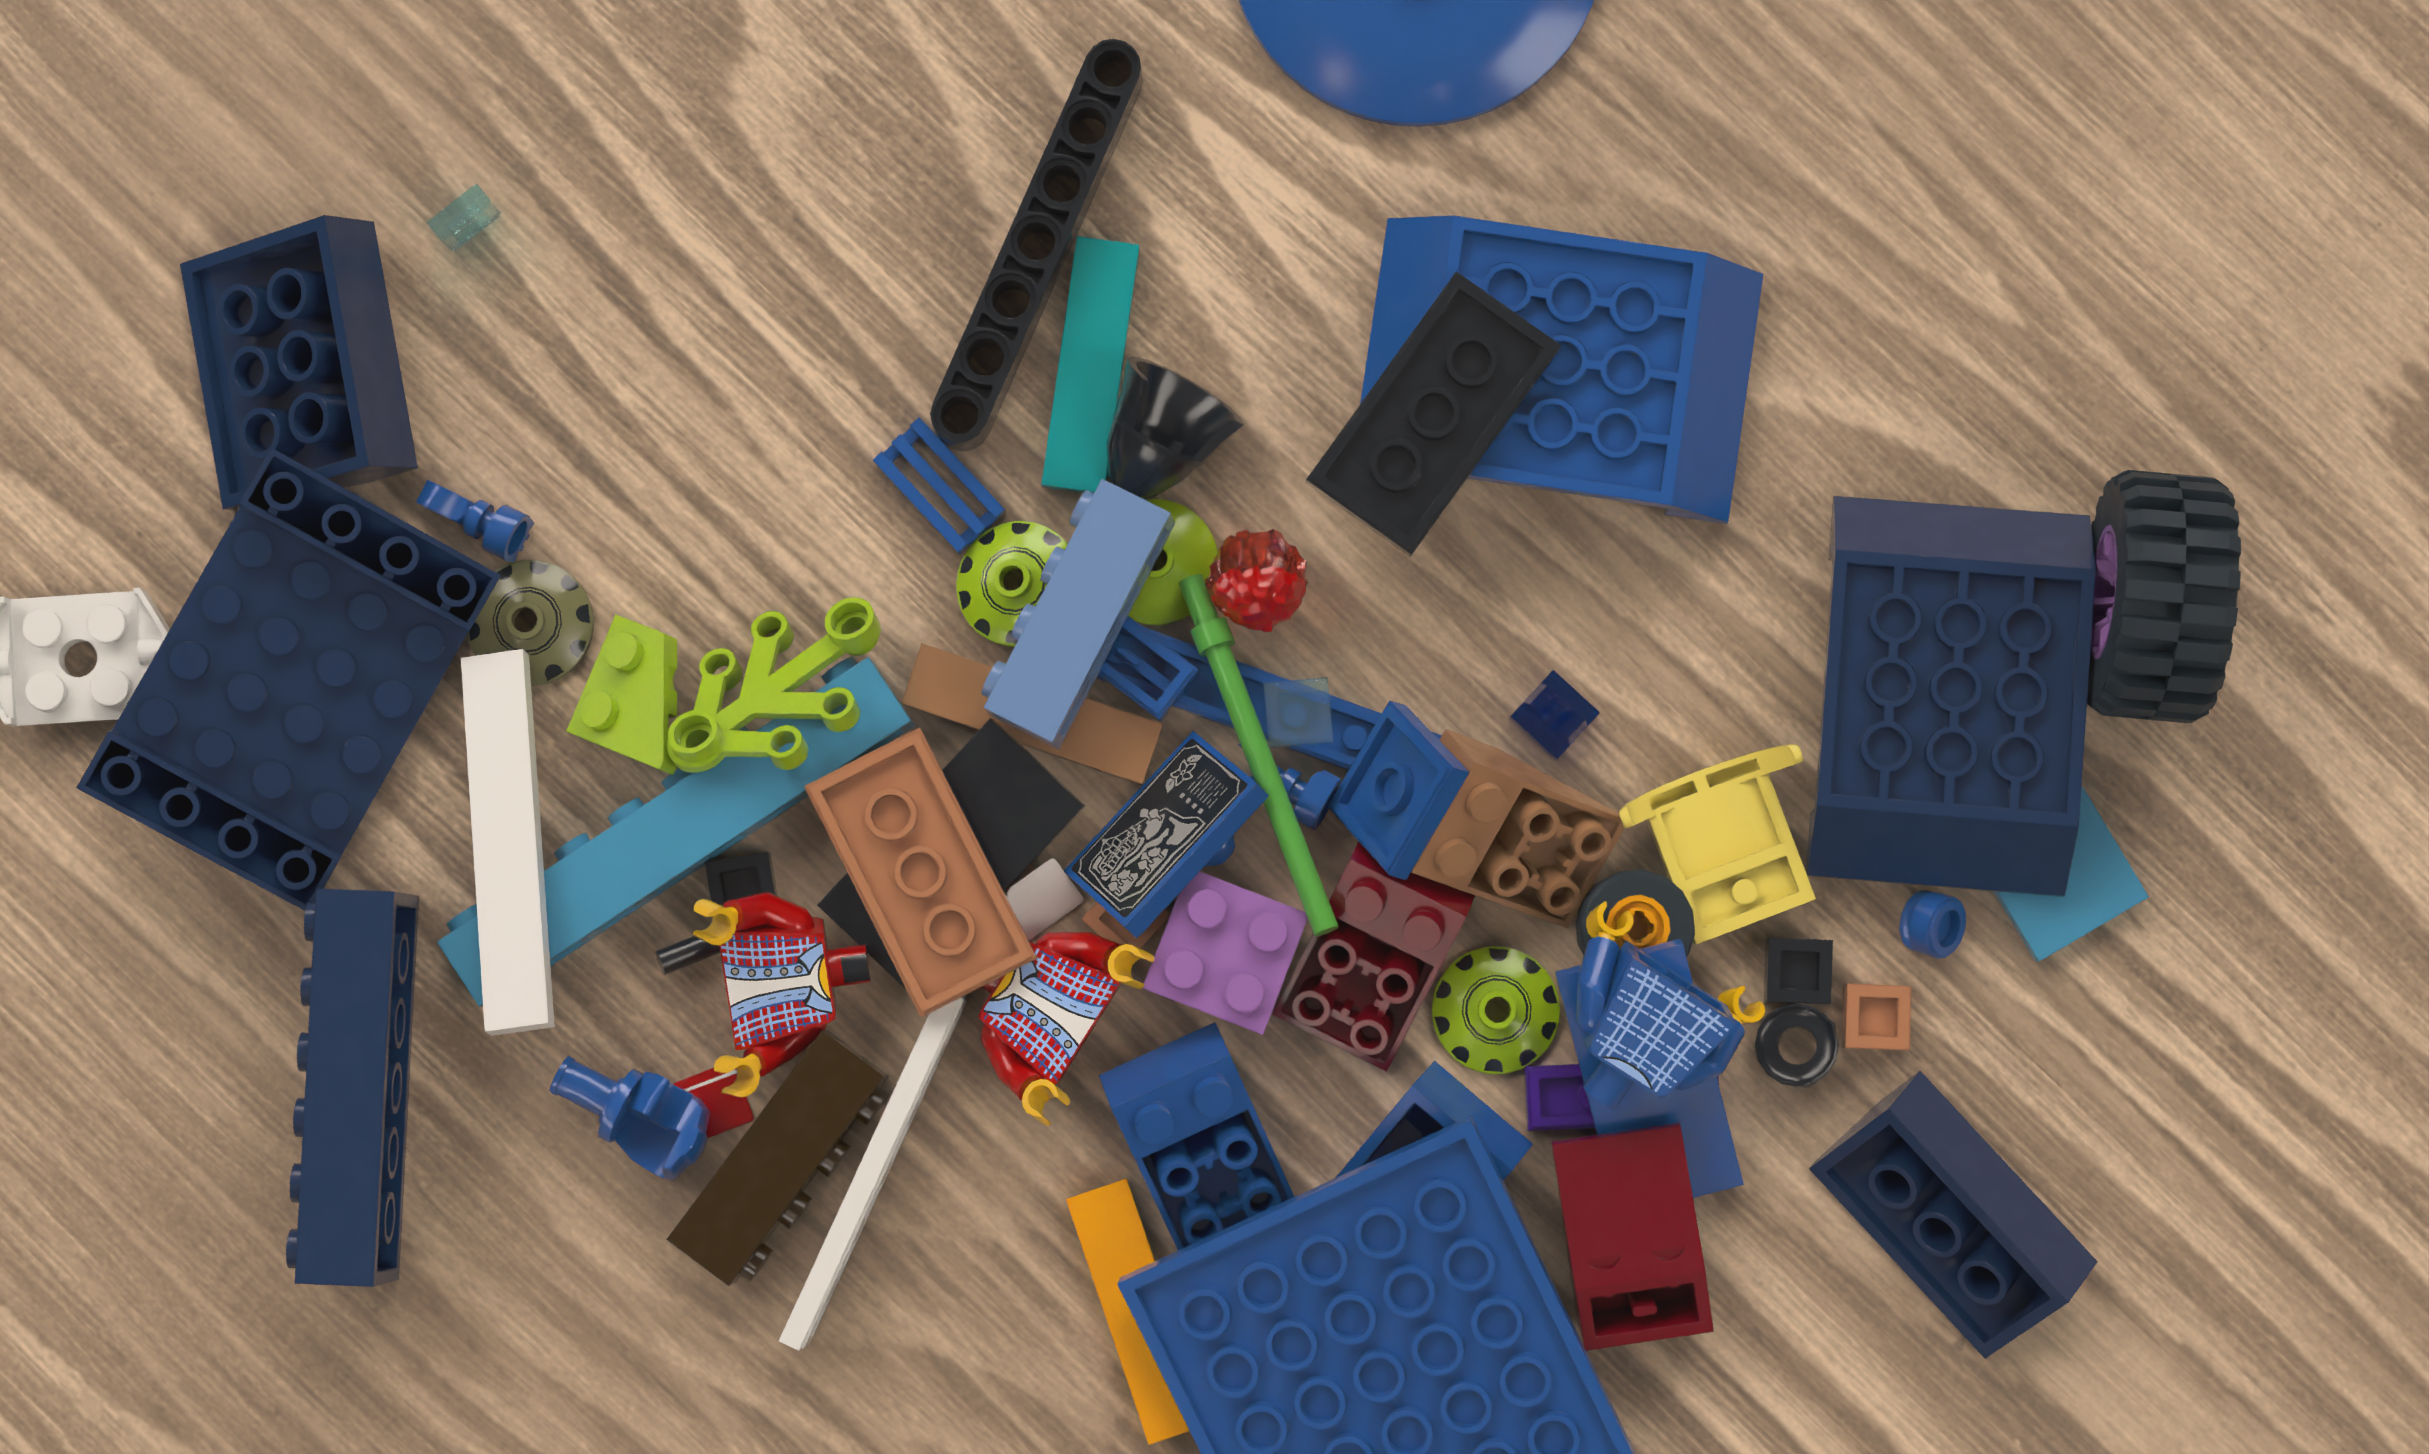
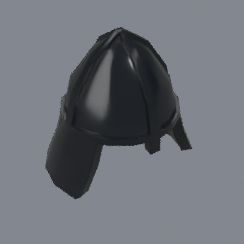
M1135 356L1127 358L1123 387L1116 411L1113 414V422L1107 440L1109 477L1114 485L1142 499L1153 498L1182 482L1195 468L1202 466L1204 461L1222 442L1244 425L1242 419L1215 395L1184 376L1150 360Z

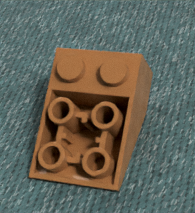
M1445 729L1440 741L1470 773L1411 872L1568 928L1625 829L1619 813L1496 747Z

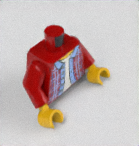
M769 892L728 900L723 906L707 899H701L694 905V912L705 917L713 916L712 923L708 928L702 931L696 930L693 932V935L711 945L720 946L735 1050L746 1049L743 1053V1058L724 1055L720 1056L714 1063V1071L720 1073H729L737 1068L738 1074L735 1082L731 1086L722 1089V1093L737 1097H745L752 1094L759 1085L760 1077L769 1074L792 1060L814 1042L822 1030H826L828 1023L836 1019L834 987L871 982L866 944L828 949L824 919L812 917L806 908Z
M1047 932L1035 944L1029 942L1038 959L981 987L989 992L990 996L977 1016L984 1023L981 1029L980 1041L997 1077L1022 1101L1025 1111L1042 1125L1047 1127L1052 1124L1043 1116V1107L1048 1100L1056 1097L1066 1106L1070 1104L1068 1095L1056 1085L1059 1084L1121 984L1134 989H1142L1144 987V983L1132 978L1131 969L1133 964L1141 958L1154 963L1155 958L1151 953L1133 945H1121L1092 932Z

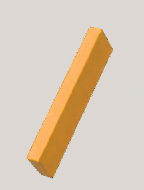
M1125 1178L1067 1198L1066 1202L1148 1445L1190 1431L1117 1285L1120 1277L1155 1262L1128 1179Z

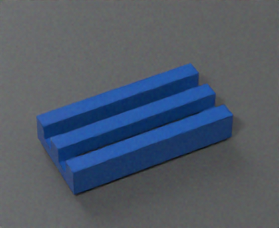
M918 417L910 425L911 428L903 435L900 434L891 442L892 445L884 452L881 451L873 459V462L960 555L1006 511L921 418ZM921 439L987 511L978 518L912 447L913 444ZM901 455L966 523L969 528L959 535L893 464Z
M1128 616L1122 629L1179 673L1171 682L1135 653L1115 640L1110 652L1160 689L1163 694L1155 701L1105 662L1098 675L1158 721L1162 722L1169 713V708L1174 702L1179 700L1184 693L1183 690L1190 681L1193 682L1200 672L1194 665Z

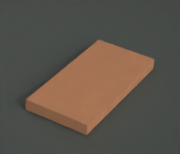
M920 727L804 786L920 1017H924L1038 959Z

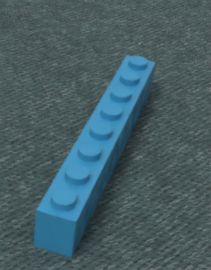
M851 656L839 662L821 676L826 685L816 692L825 693L829 689L843 687L853 694L860 707L861 714L858 722L851 729L843 732L831 731L825 726L822 719H773L757 730L758 732H771L773 729L783 725L796 727L802 734L809 749L806 760L797 768L791 770L779 769L773 764L770 757H725L718 765L707 771L691 773L677 769L674 775L670 774L661 782L666 791L645 805L640 797L631 800L608 816L607 819L612 826L592 840L587 833H583L557 849L554 855L558 862L544 871L550 966H553L704 866L705 862L712 861L807 798L809 795L804 787L805 785L890 743L914 727L915 724L874 662L867 657L858 663L854 656ZM847 705L836 707L831 714L842 712ZM747 727L740 729L741 731H749ZM794 743L785 744L780 748L779 752L790 750ZM477 904L456 915L446 924L451 933L437 941L477 1005L483 1007Z

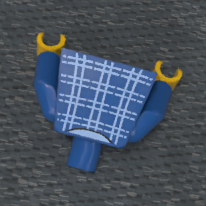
M1604 901L1593 909L1586 919V928L1591 939L1587 943L1578 975L1576 1022L1582 1030L1581 1036L1586 1050L1601 1060V1062L1583 1086L1584 1090L1599 1103L1615 1110L1634 1082L1657 1097L1664 1098L1674 1089L1685 1090L1722 1074L1745 1035L1742 1025L1759 1021L1765 1013L1764 1004L1761 1001L1750 1003L1742 1013L1738 1003L1740 995L1745 991L1744 985L1724 990L1716 999L1628 941H1625L1623 946L1619 948L1615 941L1630 931L1633 926L1632 914L1629 911L1622 913L1618 918L1616 930L1609 928L1603 919L1607 902Z

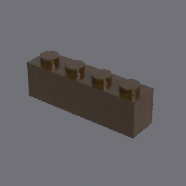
M822 1030L666 1240L728 1286L736 1283L741 1275L751 1281L774 1251L765 1243L778 1225L781 1223L790 1229L811 1202L812 1198L804 1190L818 1171L829 1177L849 1151L851 1146L842 1139L858 1119L867 1125L885 1103L889 1094L881 1087L889 1075L830 1031Z

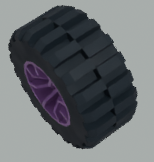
M2126 470L2112 477L2103 488V496L2099 497L2095 520L2091 524L2096 572L2087 704L2102 716L2192 723L2209 714V710L2214 707L2217 701V692L2222 689L2226 677L2225 668L2227 661H2230L2233 647V629L2237 622L2238 608L2236 606L2241 571H2239L2241 538L2238 537L2239 516L2238 511L2234 509L2235 499L2233 493L2229 491L2228 487L2213 477Z

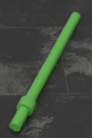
M1195 574L1181 580L1179 586L1195 625L1190 631L1199 656H1207L1254 781L1269 795L1263 804L1314 936L1330 933L1339 926L1230 648L1235 644L1232 632L1226 618L1218 617L1203 575Z

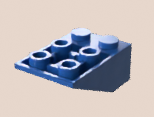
M1216 1022L1099 1075L1111 1110L1177 1250H1181L1295 1197Z

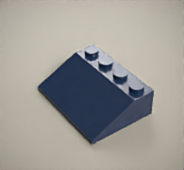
M323 215L180 264L223 510L240 508L239 502L270 448L279 451L343 488L370 483L418 468L374 221Z

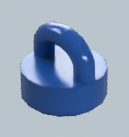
M1920 890L1907 900L1901 913L1899 924L1901 940L1905 947L1912 951L1937 959L1946 958L1961 943L1966 927V912L1962 902L1954 896L1929 890Z

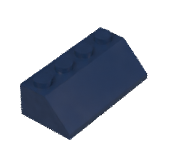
M1921 1071L1880 1100L1809 1168L1985 1359L2069 1303L2098 1262Z

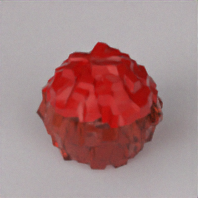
M1246 529L1237 532L1236 536L1230 535L1224 540L1223 546L1219 548L1213 563L1209 566V577L1205 579V589L1211 595L1214 605L1218 607V610L1224 616L1229 617L1237 625L1246 626L1247 629L1272 632L1273 627L1278 623L1291 619V616L1302 603V598L1306 594V586L1308 584L1305 577L1307 561L1300 556L1296 546L1288 544L1281 532L1271 529L1267 532L1250 533Z

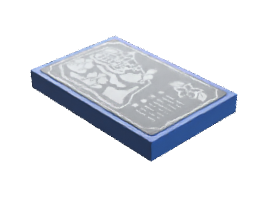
M1192 731L1064 869V872L1132 935L1138 938L1261 806L1269 795L1253 779L1197 733Z

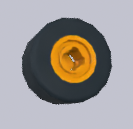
M1644 869L1615 873L1596 883L1580 906L1575 923L1577 944L1583 956L1587 943L1591 939L1586 928L1587 916L1604 901L1607 902V908L1603 913V919L1609 928L1616 930L1618 918L1625 911H1629L1633 916V926L1630 931L1615 941L1619 948L1623 946L1625 941L1642 949L1681 939L1686 957L1689 955L1695 936L1693 910L1683 891L1663 875Z

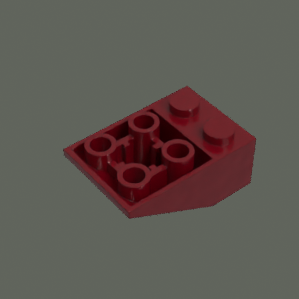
M1358 841L1329 899L1339 927L1321 936H1314V933H1312L1272 1015L1387 1072L1469 913L1475 895L1412 872L1406 880L1389 876Z
M1680 1123L1551 1142L1576 1317L1585 1350L1589 1351L1714 1332L1706 1270Z

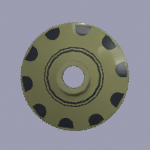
M520 560L496 569L494 572L501 576L473 626L467 633L474 655L523 649L529 654L531 686L549 684L570 673L585 656L590 646L594 629L593 610L584 588L570 573L559 566L545 561ZM522 610H533L537 616L536 626L529 632H520L515 624L516 616Z

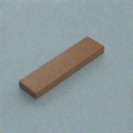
M921 643L901 702L902 705L978 731L990 718H993L1023 746L1140 785L1144 784L1163 728L1162 723L1085 698L1060 749L1057 750L990 716L983 708L988 698L983 696L981 692L987 676L993 667Z

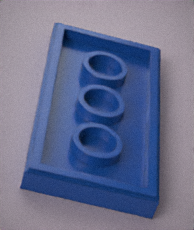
M1681 939L1640 949L1693 983ZM1581 965L1555 971L1585 1085L1601 1060L1586 1050L1581 1036L1582 1030L1576 1022L1578 975ZM1717 1076L1685 1090L1674 1089L1664 1098L1657 1097L1634 1082L1615 1110L1599 1103L1586 1092L1597 1135L1680 1123L1693 1198L1744 1185Z

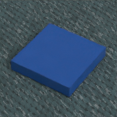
M1389 700L1330 801L1328 808L1389 876L1406 880L1470 772L1406 705Z

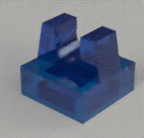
M1552 670L1509 719L1556 761L1600 712L1558 673Z

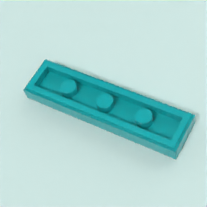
M1077 236L1041 482L1042 488L1084 493L1086 490L1095 493L1101 479L1107 481V440L1113 422V414L1116 411L1119 399L1140 252L1139 244Z

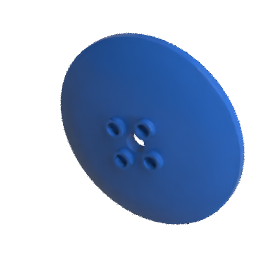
M1594 0L1238 1L1248 25L1267 55L1286 76L1304 91L1333 108L1368 121L1395 126L1423 127L1446 125L1483 115L1513 101L1532 88L1555 67L1569 50L1580 33Z

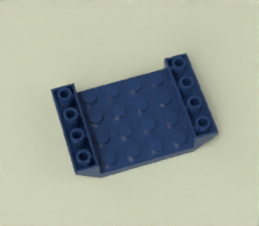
M270 448L239 502L240 508L114 728L108 731L76 788L305 911L308 902H315L316 888L323 889L349 841L501 575L279 451Z
M1834 496L1828 558L1829 561H1832L1815 808L1810 812L1807 876L2064 897L2080 817L2096 572L2090 515Z

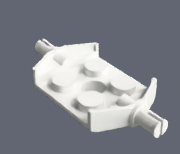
M133 588V591L21 599L0 597V718L3 723L15 727L118 720L170 630L148 592L142 588ZM89 642L97 653L96 666L89 674L82 677H74L65 667V655L74 644Z

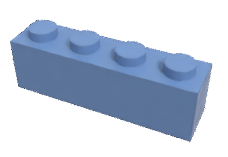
M1101 479L1095 493L1086 490L1077 502L1070 519V525L1076 527L1066 549L1056 547L1051 553L1040 578V581L1047 585L1036 607L1028 603L1021 611L1011 633V638L1018 642L1006 664L999 660L995 663L987 676L981 692L983 696L988 698L983 708L990 716L1057 750L1060 749L1175 525L1170 512L1104 479Z

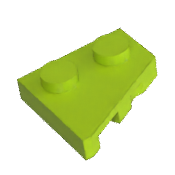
M615 614L566 732L674 775L677 766L668 754L667 740L669 718L677 717V692L673 685V677L677 670V639Z

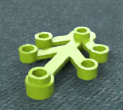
M858 597L845 598L835 603L825 616V629L828 634L775 672L778 654L791 646L794 633L782 613L768 611L759 615L751 625V635L754 641L740 696L723 710L721 708L724 693L733 689L740 682L742 668L733 652L726 648H717L706 653L699 664L702 679L694 710L685 712L677 717L668 731L667 751L673 763L683 771L698 773L715 767L725 757H770L777 768L791 770L797 768L806 760L809 751L807 743L796 727L783 725L773 729L771 732L741 731L740 729L755 718L822 719L825 726L831 731L843 732L851 729L858 722L861 711L853 694L848 689L836 687L827 690L825 693L792 691L845 653L860 656L870 652L876 646L881 633V624L870 603ZM780 629L774 636L765 637L769 631ZM728 666L724 672L713 675L718 668ZM847 705L842 712L831 714L836 707ZM794 743L790 750L779 752L780 748L785 744Z

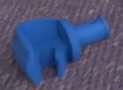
M567 1056L551 1083L549 1091L552 1094L559 1095L599 1116V1138L609 1143L615 1140L631 1160L661 1178L675 1180L689 1165L694 1164L704 1152L708 1141L706 1131L711 1114L710 1110L701 1099L671 1084L669 1079L647 1071L643 1074L636 1069H632L625 1078L622 1077L615 1081Z

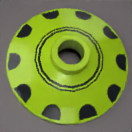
M1028 521L1003 523L980 535L963 556L956 580L959 606L965 619L974 630L994 643L1015 647L1018 641L1011 638V633L1017 618L1026 604L1029 603L1036 607L1047 585L1040 581L1045 564L1056 547L1065 550L1068 543L1050 528ZM1014 569L1021 570L1024 576L1021 586L1016 590H1006L1004 587L1005 575Z
M1489 946L1472 950L1462 955L1445 970L1437 983L1433 995L1432 1019L1439 1041L1456 1061L1482 1073L1505 1074L1530 1065L1551 1044L1559 1023V998L1551 977L1535 959L1513 948ZM1494 997L1504 999L1509 1006L1508 1017L1499 1023L1489 1020L1485 1013L1487 1002Z

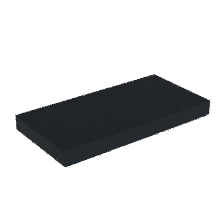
M1456 271L1307 477L1306 483L1411 557L1556 356L1561 345Z
M990 718L942 770L1004 893L1086 806L993 718ZM847 872L817 906L858 945L866 944L867 953L906 989Z

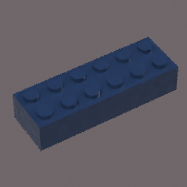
M316 888L315 902H308L305 909L304 935L306 941H313L312 967H305L301 977V1003L303 1006H309L310 1008L308 1033L302 1032L298 1040L297 1067L300 1072H306L305 1098H297L293 1115L294 1135L302 1137L301 1163H294L290 1175V1199L293 1203H299L298 1229H291L289 1231L286 1244V1263L288 1268H295V1284L375 1287L399 1280L419 896L394 891Z

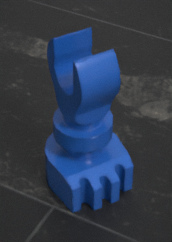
M429 480L426 481L416 503L464 526L463 531L466 535L475 539L483 536L482 548L509 562H515L517 553L519 551L522 552L523 544L530 536L528 532L534 525L529 515L508 505L501 506L494 513V506L484 500H478L476 503H473Z
M1277 766L1291 804L1295 805L1294 812L1298 822L1316 830L1329 811L1328 805L1342 780L1323 770L1311 776L1308 783L1301 780L1302 773L1290 767L1287 771H1284Z

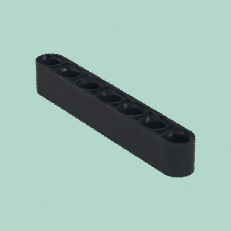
M1118 39L1103 40L1093 46L1087 54L934 398L930 412L932 425L940 440L953 450H973L983 444L988 437L1141 92L1143 79L1140 57L1134 47L1125 41ZM1107 62H1121L1130 69L1131 75L1128 80L1116 87L1105 86L1096 77L1098 70ZM1087 118L1097 119L1106 128L1105 134L1099 141L1087 145L1073 139L1071 131L1077 122ZM1061 175L1072 176L1080 183V191L1070 201H1054L1046 194V187L1053 178ZM1036 232L1046 233L1054 239V249L1044 259H1029L1020 251L1021 243L1025 237ZM1011 289L1021 290L1030 299L1029 306L1023 314L1018 317L1008 318L1000 315L995 310V303L1000 294ZM989 346L1000 350L1004 355V361L1001 368L994 374L987 376L978 375L970 369L971 356L978 349ZM955 405H971L978 411L977 423L967 433H952L944 427L945 415Z

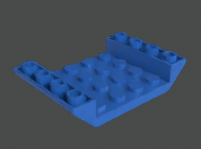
M1452 215L1387 219L1360 404L1457 271L1561 345L1556 356L1467 479L1665 508L1664 515L1728 524L1763 273L1705 252Z

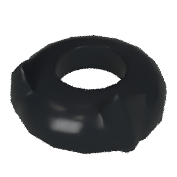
M1798 1003L1780 1006L1768 1014L1757 1030L1755 1041L1758 1062L1767 1075L1781 1084L1803 1088L1813 1086L1818 1080L1829 1073L1836 1062L1839 1048L1834 1021L1830 1020L1813 1006ZM1797 1027L1811 1032L1816 1040V1051L1813 1057L1808 1062L1798 1065L1785 1061L1779 1051V1042L1783 1034L1789 1029Z

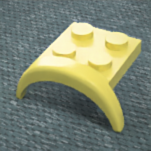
M1789 744L1767 748L1704 768L1652 789L1629 801L1621 808L1619 816L1624 828L1632 827L1644 820L1647 821L1668 879L1683 891L1693 910L1695 925L1693 944L1697 945L1816 899L1769 776L1771 772L1796 765L1803 761L1802 752L1798 745Z

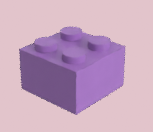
M1199 871L1178 894L1155 953L1154 963L1151 964L1145 979L1143 989L1263 1035L1308 920L1307 915L1304 911Z

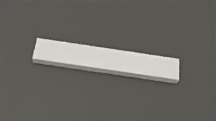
M523 649L461 658L485 1032L494 1036L555 1027L529 654Z
M966 995L928 1015L779 1342L798 1351L810 1345L968 1001L965 999Z

